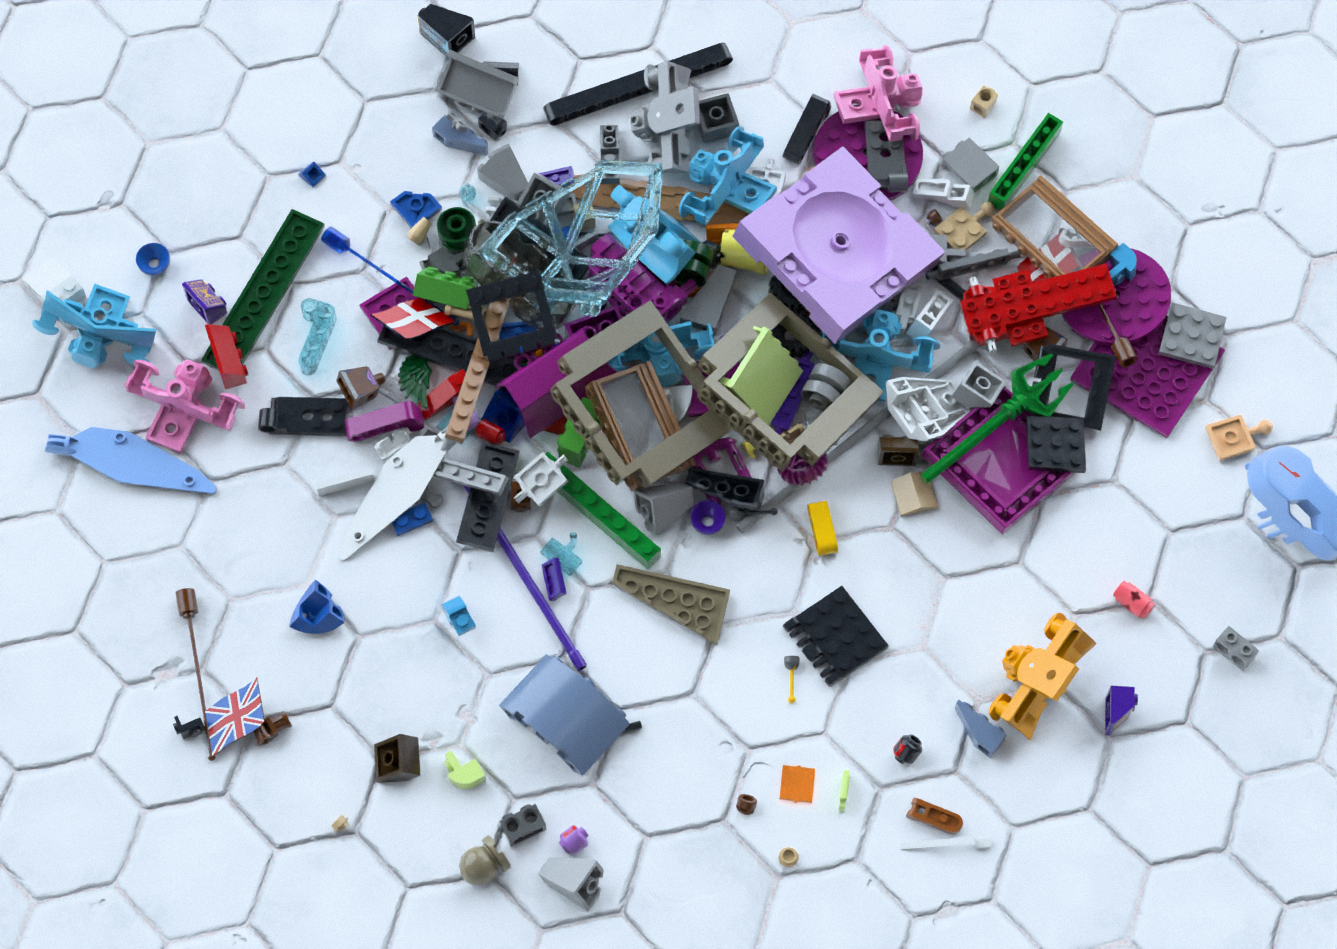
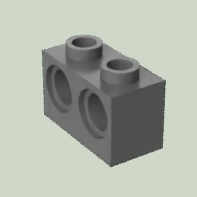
M536 803L521 807L520 811L515 814L508 813L499 821L510 847L547 830L546 823ZM528 816H535L537 818L533 823L526 821ZM512 824L518 826V829L514 832L508 830V827Z

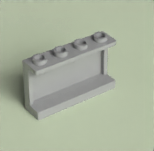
M449 50L447 54L449 60L438 88L435 87L434 91L438 92V97L446 100L450 97L455 99V104L463 107L465 104L470 105V110L480 114L481 111L487 112V117L495 120L498 117L504 119L519 78Z

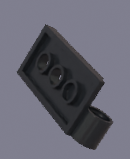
M315 397L271 398V408L259 410L258 430L277 435L345 436L346 398ZM305 413L313 414L310 420L303 419ZM325 413H330L332 418L330 420H323L322 416Z

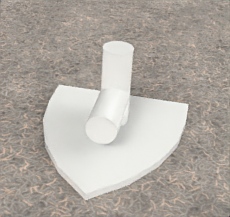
M692 385L663 387V391L678 423L683 419L691 404Z

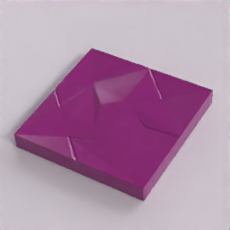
M1004 386L991 407H975L955 423L946 434L928 445L923 450L921 456L931 466L999 413L1001 405L1007 403L1013 397L1012 392ZM1026 411L1021 412L1019 416L1016 415L1013 421L1007 420L940 474L1002 535L1076 474L1073 472L1028 470L1026 417L1035 415Z

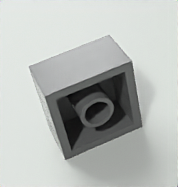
M729 93L699 100L700 124L697 125L703 143L730 137L732 131L739 127V121Z

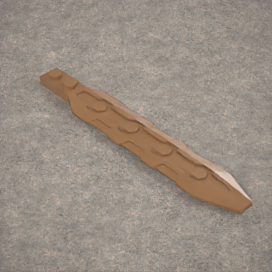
M599 172L574 175L576 185L564 187L571 191V194L575 193L577 199L585 203L591 201L592 206L620 209V205L611 198V193L614 188L621 185L626 191L631 192L637 197L641 196L645 199L647 196L656 202L655 205L677 221L697 222L694 215L690 213L684 218L679 214V205L682 198L688 192L693 191L690 188L670 187L645 180L636 181L620 178V184H601V173ZM693 191L696 197L703 199L705 196L708 198L711 196L710 193ZM723 202L707 225L739 223L749 213Z

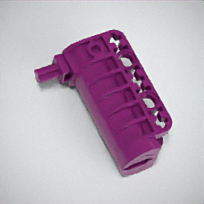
M611 234L604 235L591 247L590 260L588 262L590 271L588 273V280L590 285L613 307L617 305L623 317L651 300L663 319L668 323L679 313L682 306L687 303L688 295L698 287L695 281L691 279L680 288L677 285L673 288L669 285L664 287ZM604 288H607L611 294L606 293Z

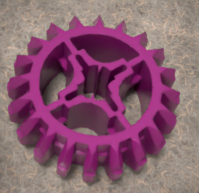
M825 453L813 466L805 462L797 454L783 472L779 469L777 471L783 481H786L789 485L792 483L795 487L798 484L804 486L805 483L811 485V481H818V476L822 477L823 472L827 471V454Z

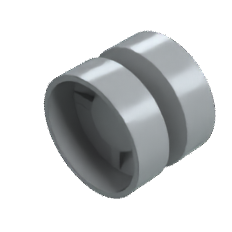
M816 364L809 376L810 380L806 382L801 391V397L812 407L824 412L850 386L851 382L847 375L839 369L827 364Z

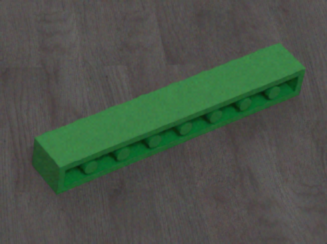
M548 451L545 453V455L554 462L557 460ZM562 465L560 467L561 472L569 482L557 492L649 570L661 557V548L566 466Z

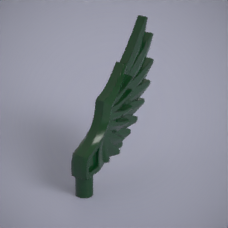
M411 355L405 358V361L402 362V366L399 368L400 373H398V377L400 380L398 384L401 385L400 391L403 392L405 390V399H408L412 393V401L417 405L419 398L421 405L424 409H427L426 388L430 389L429 379L433 370L429 367L427 360Z

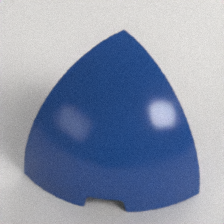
M315 579L299 600L292 614L289 627L309 634L326 633L344 623V614L341 607L333 603L331 599L332 593Z

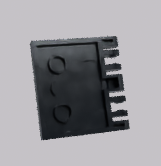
M842 585L782 625L787 633L790 632L789 636L791 638H795L802 632H805L807 636L800 639L796 644L799 648L812 641V643L802 649V653L809 662L814 661L821 655L823 656L813 663L812 666L815 669L828 662L830 666L820 673L822 678L827 677L824 681L828 687L838 683L889 646Z

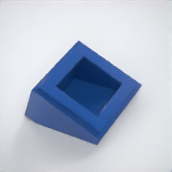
M314 161L310 162L298 174L312 187L326 176Z

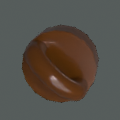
M741 794L738 796L736 808L744 815H751L756 809L757 799L749 794Z

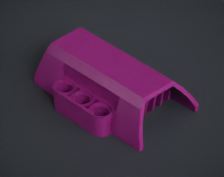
M584 326L564 340L557 333V337L554 340H560L558 346L542 349L540 342H538L539 350L544 351V355L541 357L535 356L538 350L525 354L521 352V355H517L514 360L518 371L495 386L497 390L503 387L507 388L521 410L530 439L565 416L563 409L559 403L554 401L550 392L555 383L566 377L560 371L557 361L563 355L589 339L586 335V332L589 331L588 326ZM526 360L528 365L524 368L519 367L520 362ZM607 362L570 387L580 401L583 397L588 399L585 387L591 381L618 373V371ZM620 379L603 384L601 387L605 390Z

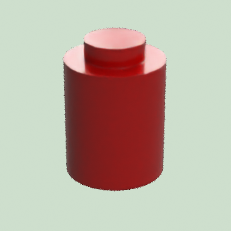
M485 419L479 423L475 432L477 437L495 445L502 444L506 438L505 429Z

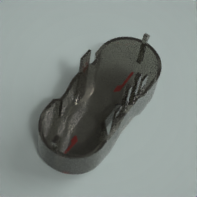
M484 219L478 221V225L472 230L463 249V261L467 271L481 286L540 270L555 329L563 327L564 323L568 322L578 303V292L574 283L564 273L554 270L548 256L545 254L550 244L548 239L541 235L536 246L534 244H526L520 240V235L514 229L502 222L485 221ZM534 291L507 298L517 318L534 329L540 330L544 328Z

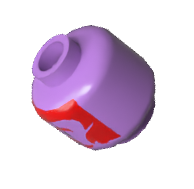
M572 825L560 834L561 841H559V844L567 854L576 855L588 846L587 837L589 835L583 827L578 828Z

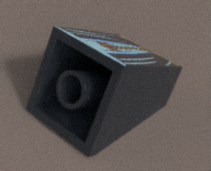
M433 4L422 8L417 15L420 34L446 57L449 50L458 53L476 38L474 19L470 16Z

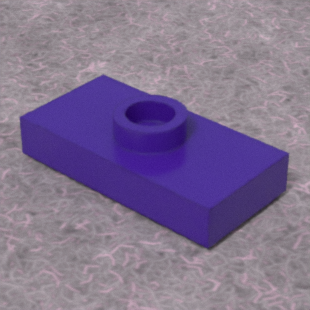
M554 557L541 565L549 601H555L567 594L560 560Z

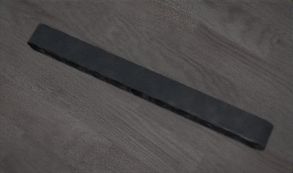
M721 42L669 60V62L689 68L691 70L690 78L729 65L733 61V57L727 44ZM645 69L547 103L543 110L551 126L559 125L653 92L645 84Z

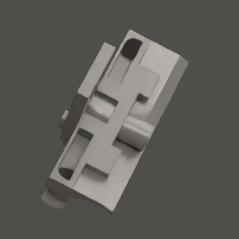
M669 61L657 64L658 68L653 64H648L645 67V84L650 90L657 91L659 89V97H655L650 105L642 106L637 111L631 113L630 117L632 133L643 142L652 141L661 135L662 157L660 154L653 152L648 159L649 173L656 179H661L662 174L668 172L690 174L689 138L685 137V132H690L694 125L700 124L698 88L694 86L688 88L691 70Z

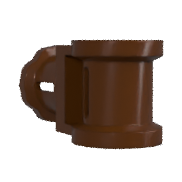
M284 711L281 712V715L271 720L269 717L265 718V723L253 732L258 740V746H263L279 736L278 731L286 727H292Z

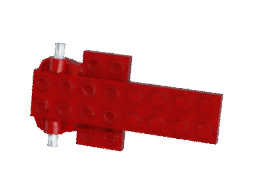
M1106 263L1032 282L1029 269L993 278L994 287L978 285L977 277H973V279L971 277L969 279L971 287L964 293L960 306L969 339H974L979 346L988 345L989 352L993 353L994 350L995 353L997 352L995 343L1003 339L1009 338L1011 347L1047 339L1048 333L1043 318L1117 300V295Z

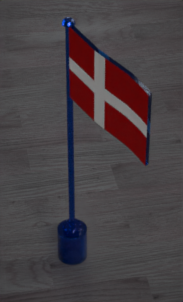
M332 226L324 231L321 242L339 254L347 251L351 252L413 294V290L350 248L349 237ZM420 297L370 315L405 340L421 337L437 328L451 324L455 326L460 324L459 319L445 315L443 310L427 299Z

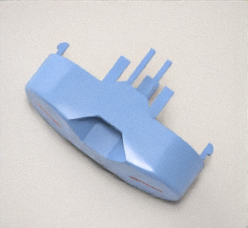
M1279 446L1259 454L1251 463H1246L1245 469L1248 470L1247 480L1249 488L1254 497L1267 509L1257 513V515L1261 519L1270 516L1272 520L1259 524L1257 528L1260 530L1275 524L1279 530L1268 533L1266 536L1268 539L1284 533L1287 537H1284L1282 540L1287 545L1300 541L1314 556L1322 560L1337 559V493L1314 471L1311 459L1296 448ZM1290 504H1297L1310 517L1311 529L1304 527L1291 514Z

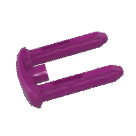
M731 437L720 438L693 457L696 465L692 468L706 470L701 459L708 456L711 463H716L721 460L718 451L726 450L739 476L751 477L735 445L737 440ZM734 455L736 456V458H737V460H738V462H739V464H740L742 470L740 469V467H739V465H738V463H737V461H736ZM705 493L708 500L715 501L721 505V499Z

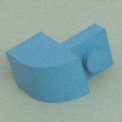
M1124 242L1110 253V264L1114 267L1109 271L1113 286L1122 283L1125 277L1131 282L1136 275V255Z
M460 596L441 604L450 625H453L458 637L476 628L467 610V606Z

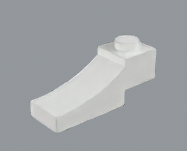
M917 179L912 195L914 198L942 202L951 205L953 208H960L962 206L963 208L970 209L974 191L970 185L953 184L951 180Z

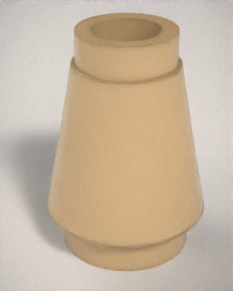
M422 217L408 231L409 234L406 237L417 245L421 242L423 243L432 223Z

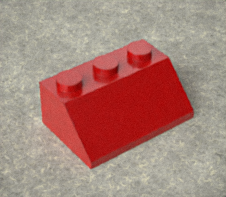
M206 324V332L225 390L246 384L245 376L249 374L246 365H241L240 360L243 359L240 348L236 349L235 343H238L235 332L231 333L229 326Z

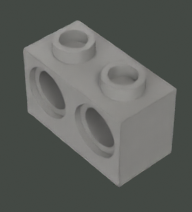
M1230 626L1221 633L1212 646L1242 671L1249 666L1260 651Z

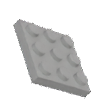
M1172 302L1158 355L1214 369L1227 317Z

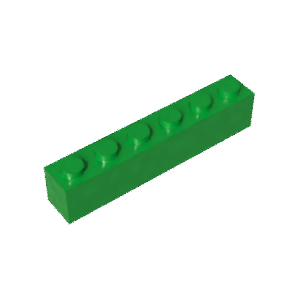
M1049 112L990 191L988 202L993 203L996 209L1002 210L1011 202L1061 133L1064 121Z

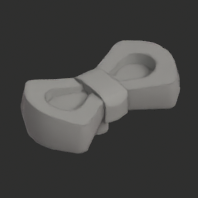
M449 110L446 113L445 117L453 123L452 128L456 127L458 131L463 133L468 130V125L461 122L454 111Z
M428 486L420 498L429 502L432 508L439 507L443 502V496L441 494H433L429 491Z

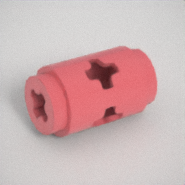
M1125 580L1113 593V596L1116 598L1115 600L1138 618L1145 619L1156 605L1153 599L1131 582L1127 583Z

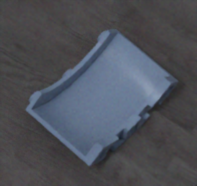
M547 654L499 704L510 719L518 722L525 728L529 725L533 728V733L545 744L548 745L550 743L558 750L556 754L572 771L582 776L630 724L625 718L627 716L625 712L620 708H616L601 694L589 678L586 677L584 679L574 670L563 664L560 658L557 656L551 657Z

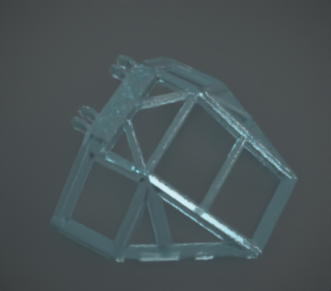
M601 160L594 164L596 168L575 180L570 178L562 183V188L552 193L550 190L526 204V209L516 213L514 211L509 214L478 251L483 258L511 278L528 273L496 250L515 227L557 256L541 274L551 312L555 310L557 302L582 304L579 307L580 315L587 316L589 313L590 316L596 317L600 313L601 306L606 303L616 287L636 265L658 232L663 174L660 163ZM604 173L648 176L649 180L639 214L589 210ZM584 184L586 187L585 193L568 234L564 238L552 202ZM543 208L552 238L525 220V218ZM586 218L637 221L629 250L621 260L570 256ZM568 263L614 268L586 280H575ZM562 267L565 279L553 278ZM610 278L607 282H601L605 279ZM536 302V309L539 311L538 303Z

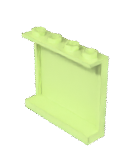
M754 326L753 329L759 336L732 378L722 377L719 382L749 409L755 410L758 417L769 426L803 370L799 367V362L789 355L790 352L781 346V342L772 336V331L766 327L759 328Z

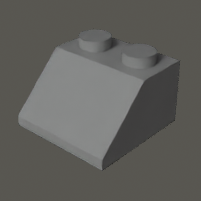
M974 361L951 397L966 407H991L1006 381Z

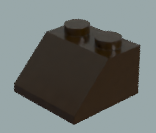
M884 435L879 437L878 465L916 466L919 455L918 440L909 439L907 436L893 437L892 435Z
M398 734L374 744L376 783L408 781L421 776L418 737Z

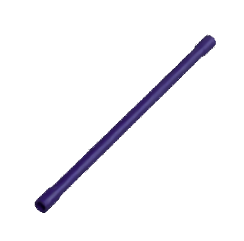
M463 485L469 494L470 487ZM500 527L497 541L565 648L576 670H583L587 667V663L575 648Z

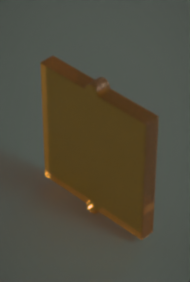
M783 765L779 799L794 801V803L798 801L812 803L815 768L801 767V765Z

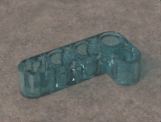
M307 298L302 301L300 307L303 318L313 322L298 362L300 370L304 375H313L319 366L337 317L333 305ZM308 308L314 309L310 312L306 311ZM327 313L331 314L329 317H324ZM318 330H325L323 333H317ZM312 346H318L317 349H310Z

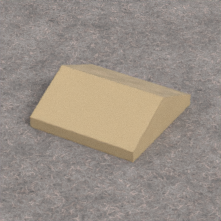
M911 472L891 480L901 516L938 508L931 482L926 484L921 480L920 475L924 472Z

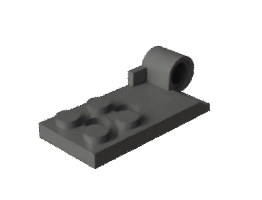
M882 120L865 121L868 173L881 185L879 189H888V192H907L908 175L905 165L903 137L899 141H882L879 137L882 135L887 136ZM884 151L889 152L890 157H882L881 153Z

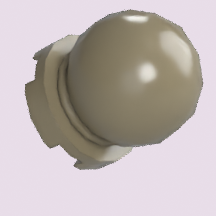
M489 835L481 840L482 846L472 847L461 856L459 863L461 876L467 883L473 886H484L494 880L498 870L506 872L511 868L504 853L497 852L494 847L496 842Z

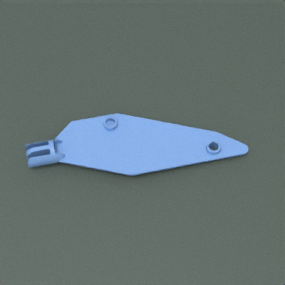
M90 427L73 437L56 434L48 435L47 446L45 447L46 453L70 455L117 482L209 494L216 492V486L198 469L129 431Z

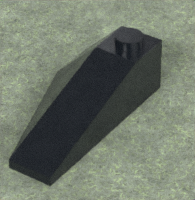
M689 467L685 479V484L734 506L754 510L761 509L765 494V480L691 467Z

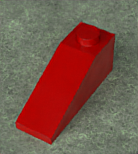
M464 369L446 378L426 395L427 409H424L420 401L418 402L417 406L421 408L425 421L454 405L452 400L459 395L466 375Z

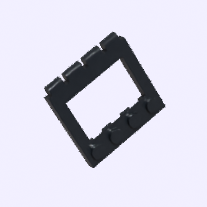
M540 270L466 290L483 356L488 357L489 363L502 360L501 352L503 351L505 358L521 355L520 347H522L525 354L539 350L538 342H540L542 349L555 345L554 338L557 337ZM534 291L544 328L491 342L481 305Z
M1049 343L1048 347L1040 346L1037 359L1053 354L1044 367L1036 366L1034 378L1041 379V381L1046 379L1049 373L1055 371L1057 356L1095 363L1084 418L1053 412L1049 417L1084 419V428L1101 431L1116 356ZM1052 382L1048 384L1039 396V401L1045 406L1048 405Z

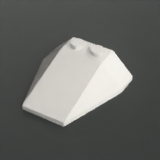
M899 377L886 382L888 410L909 439L930 441L940 438L955 423L973 410V407H966L951 397L958 387L953 380Z

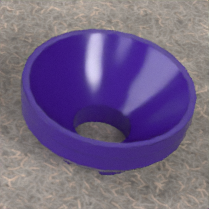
M701 501L692 509L691 523L694 529L701 534H715L725 524V511L715 501ZM711 517L714 522L711 526H705L702 523L703 518Z

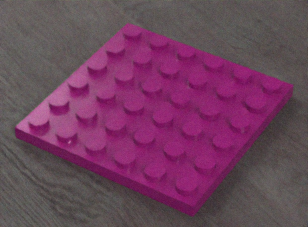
M1166 315L1162 325L1153 334L1150 333L1143 337L1141 341L1131 344L1138 357L1135 364L1122 368L1117 358H1115L1107 398L1108 404L1165 438L1169 437L1213 371L1211 368L1158 355L1168 315ZM1093 343L1089 349L1091 352L1115 356L1111 346ZM1219 347L1215 366L1225 352V349ZM1082 360L1071 375L1070 381L1089 391L1095 363Z

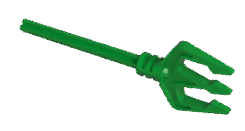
M1049 354L1014 370L1011 373L1013 394L1011 400L1001 405L999 413L920 475L921 480L926 484L930 483L1007 420L1013 421L1016 415L1019 416L1021 412L1026 411L1035 416H1051L1074 383H1069L1059 388L1058 396L1045 406L1039 401V396L1050 382L1055 381L1059 377L1063 368L1049 373L1046 379L1032 386L1027 384L1024 375L1035 366L1044 367L1053 354Z

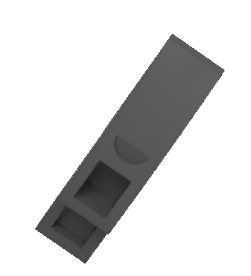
M600 125L601 184H620L618 125Z

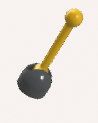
M799 656L784 657V665L786 669L790 670V696L788 702L791 704L796 701L794 697V670L799 667Z

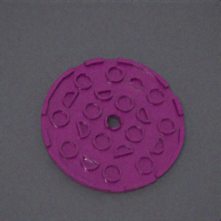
M839 111L834 113L823 123L816 135L813 148L814 165L817 166L841 147H844L868 172L867 157L863 154L866 150L865 121L843 124ZM894 111V114H898L899 118L904 117L900 113ZM874 119V120H867V121H879V120H881V119ZM882 135L879 137L882 141L889 140L888 136ZM903 135L909 188L915 183L920 174L923 162V146L920 136L913 140L910 135ZM884 151L881 153V156L887 158L890 157V153ZM879 189L890 201L905 193L888 192V189Z
M1130 248L1135 253L1137 260L1135 277L1131 282L1125 277L1122 283L1114 286L1115 292L1119 294L1117 300L1101 304L1118 337L1127 338L1130 344L1141 341L1143 337L1150 333L1153 334L1162 325L1171 306V286L1166 272L1157 261L1139 250ZM1095 249L1080 256L1078 259L1082 267L1084 268L1101 252ZM1109 260L1107 266L1109 271H1111L1114 267L1110 264ZM1098 305L1061 314L1063 320L1067 322L1072 331L1084 339L1085 337L1094 341L1095 344L1112 346L1115 341Z

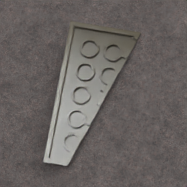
M619 564L616 565L612 585L711 643L718 645L730 589Z

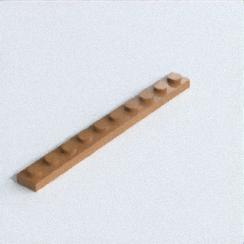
M512 297L489 304L485 321L491 342H495L499 338ZM479 337L445 434V438L460 443L464 442L490 364L488 357L483 356Z

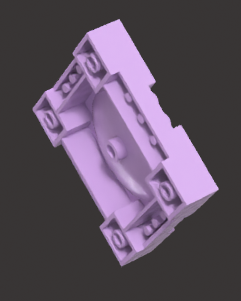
M841 147L808 171L801 180L781 194L778 193L742 219L732 236L757 263L762 261L811 313L809 318L834 344L861 325L863 320L907 286L914 284L935 268L945 253L907 212L902 214L879 190L881 185L844 147Z

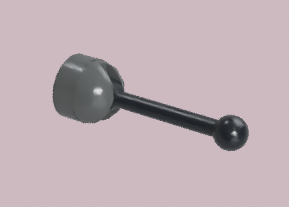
M732 506L731 508L732 521H741L746 515L771 514L775 516L778 513L776 508L760 511H746L744 508Z

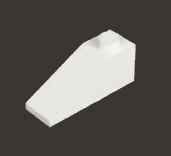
M937 290L906 333L913 339L927 336L952 303V300Z

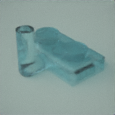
M575 532L570 533V542L566 546L552 537L540 551V554L548 560L554 557L559 558L562 571L569 576L583 563L582 559L572 552L578 544Z

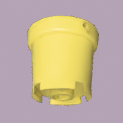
M725 229L721 242V252H723L725 258H721V265L755 271L759 275H767L769 269L763 262L757 263L732 237L735 230Z

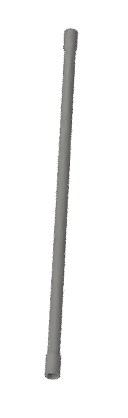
M974 339L970 340L963 348L925 378L939 379L981 346L977 345ZM888 407L827 454L828 465L892 416ZM793 483L788 484L764 503L761 509L755 511L775 508L802 485L798 484L795 487ZM766 514L747 515L736 524V528L743 534Z

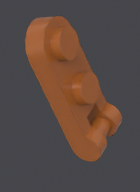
M913 797L911 810H908L906 814L907 818L949 834L960 832L963 826V820L960 815ZM920 808L925 809L924 815L918 813Z

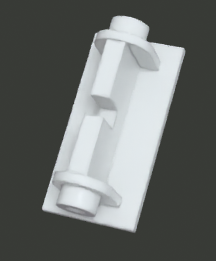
M402 427L391 435L394 439L392 442L389 437L377 442V445L374 446L376 454L382 460L392 457L414 439L409 435L411 434L409 429Z

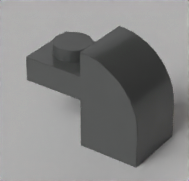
M444 247L428 255L430 267L437 268L443 274L445 271L454 272L458 277H460V269L467 268L472 262L471 253L468 249L463 250L452 258Z

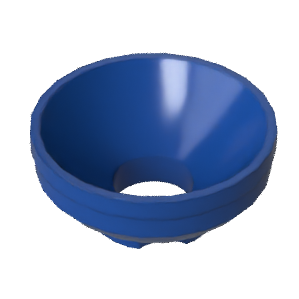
M159 243L143 245L138 250L135 258L140 271L152 276L163 273L170 264L168 250ZM154 259L159 260L160 264L157 267L152 268L149 266L150 261Z

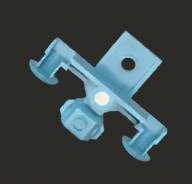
M691 321L670 326L669 322L667 323L684 348L698 345L699 349L694 352V356L698 360L715 345L710 323L707 324V330L692 333ZM655 332L608 361L618 372L629 369L626 366H622V363L640 359L641 363L651 361L662 387L675 385L683 374Z

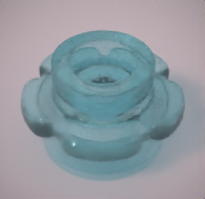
M467 183L461 186L459 190L461 199L470 202L475 198L476 189L472 184Z

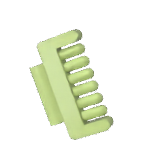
M844 770L842 775L839 812H844L850 783V770Z

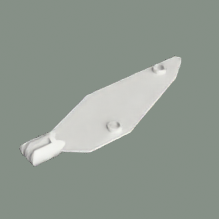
M448 426L437 435L416 436L385 462L346 530L339 553L341 560L348 559L420 500L447 451L458 443L457 441L445 438Z

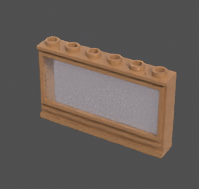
M1042 175L996 215L992 216L993 229L997 233L1001 232L1009 244H1014L1021 255L1027 256L1033 266L1043 270L1047 278L1106 264L1110 260V253L1118 247V243Z
M651 361L591 381L585 387L586 395L593 404L594 413L601 422L602 432L607 436L608 441L625 465L680 430ZM692 457L656 482L688 471L689 467L692 468L696 465L694 458ZM635 473L624 480L631 492L644 487L638 483Z

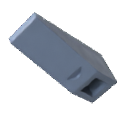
M445 115L432 127L433 137L446 147L481 155L488 154V143L484 138L477 137L469 127L465 133L458 131L456 127L452 128L453 123Z
M958 700L955 710L974 747L991 759L1005 741L1007 736L1005 731L1000 726H994L990 723L984 714L975 712L969 703Z

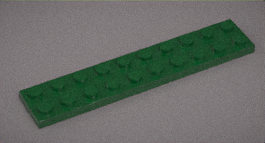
M291 209L223 322L222 326H229L231 333L235 332L238 343H235L236 349L240 348L243 359L240 360L241 365L246 361L325 228V223ZM210 344L201 362L219 371Z

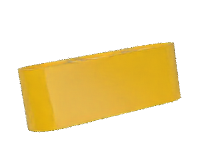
M827 501L807 504L818 556L838 553L837 540Z

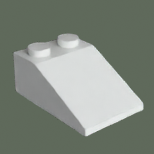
M54 257L23 278L42 303L45 300L46 290L62 301H65L66 298L79 303L86 298L83 287Z

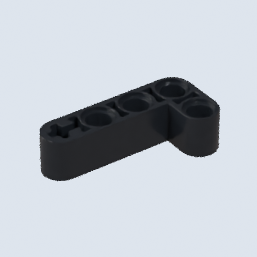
M814 93L811 95L783 152V158L798 165L801 164L822 120L827 118L832 105L829 100Z

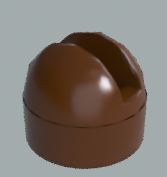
M936 209L931 210L927 214V220L931 219L929 222L931 225H936L943 221Z

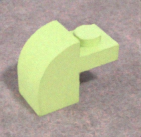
M452 750L445 753L446 761H444L447 770L451 772L448 774V779L452 785L460 789H471L486 781V775L476 759L461 766Z

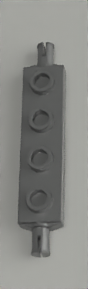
M1007 248L1002 250L996 249L992 252L979 253L969 258L963 257L956 261L943 262L936 271L928 272L925 276L927 280L937 278L940 281L1005 265L1012 259L1020 258L1021 255L1018 250L1009 253Z

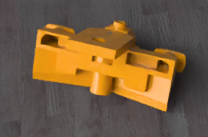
M1063 613L1054 614L1044 628L1046 637L1051 640L1046 650L1042 648L1035 649L1030 645H1012L1005 652L1002 664L1007 672L1006 677L1014 682L1019 681L1022 685L1012 699L1008 694H1000L993 701L989 709V715L992 720L999 721L1002 718L1030 741L1040 715L1047 706V703H1045L1047 697L1056 702L1059 700L1079 670L1075 664L1097 644L1076 623L1068 620Z

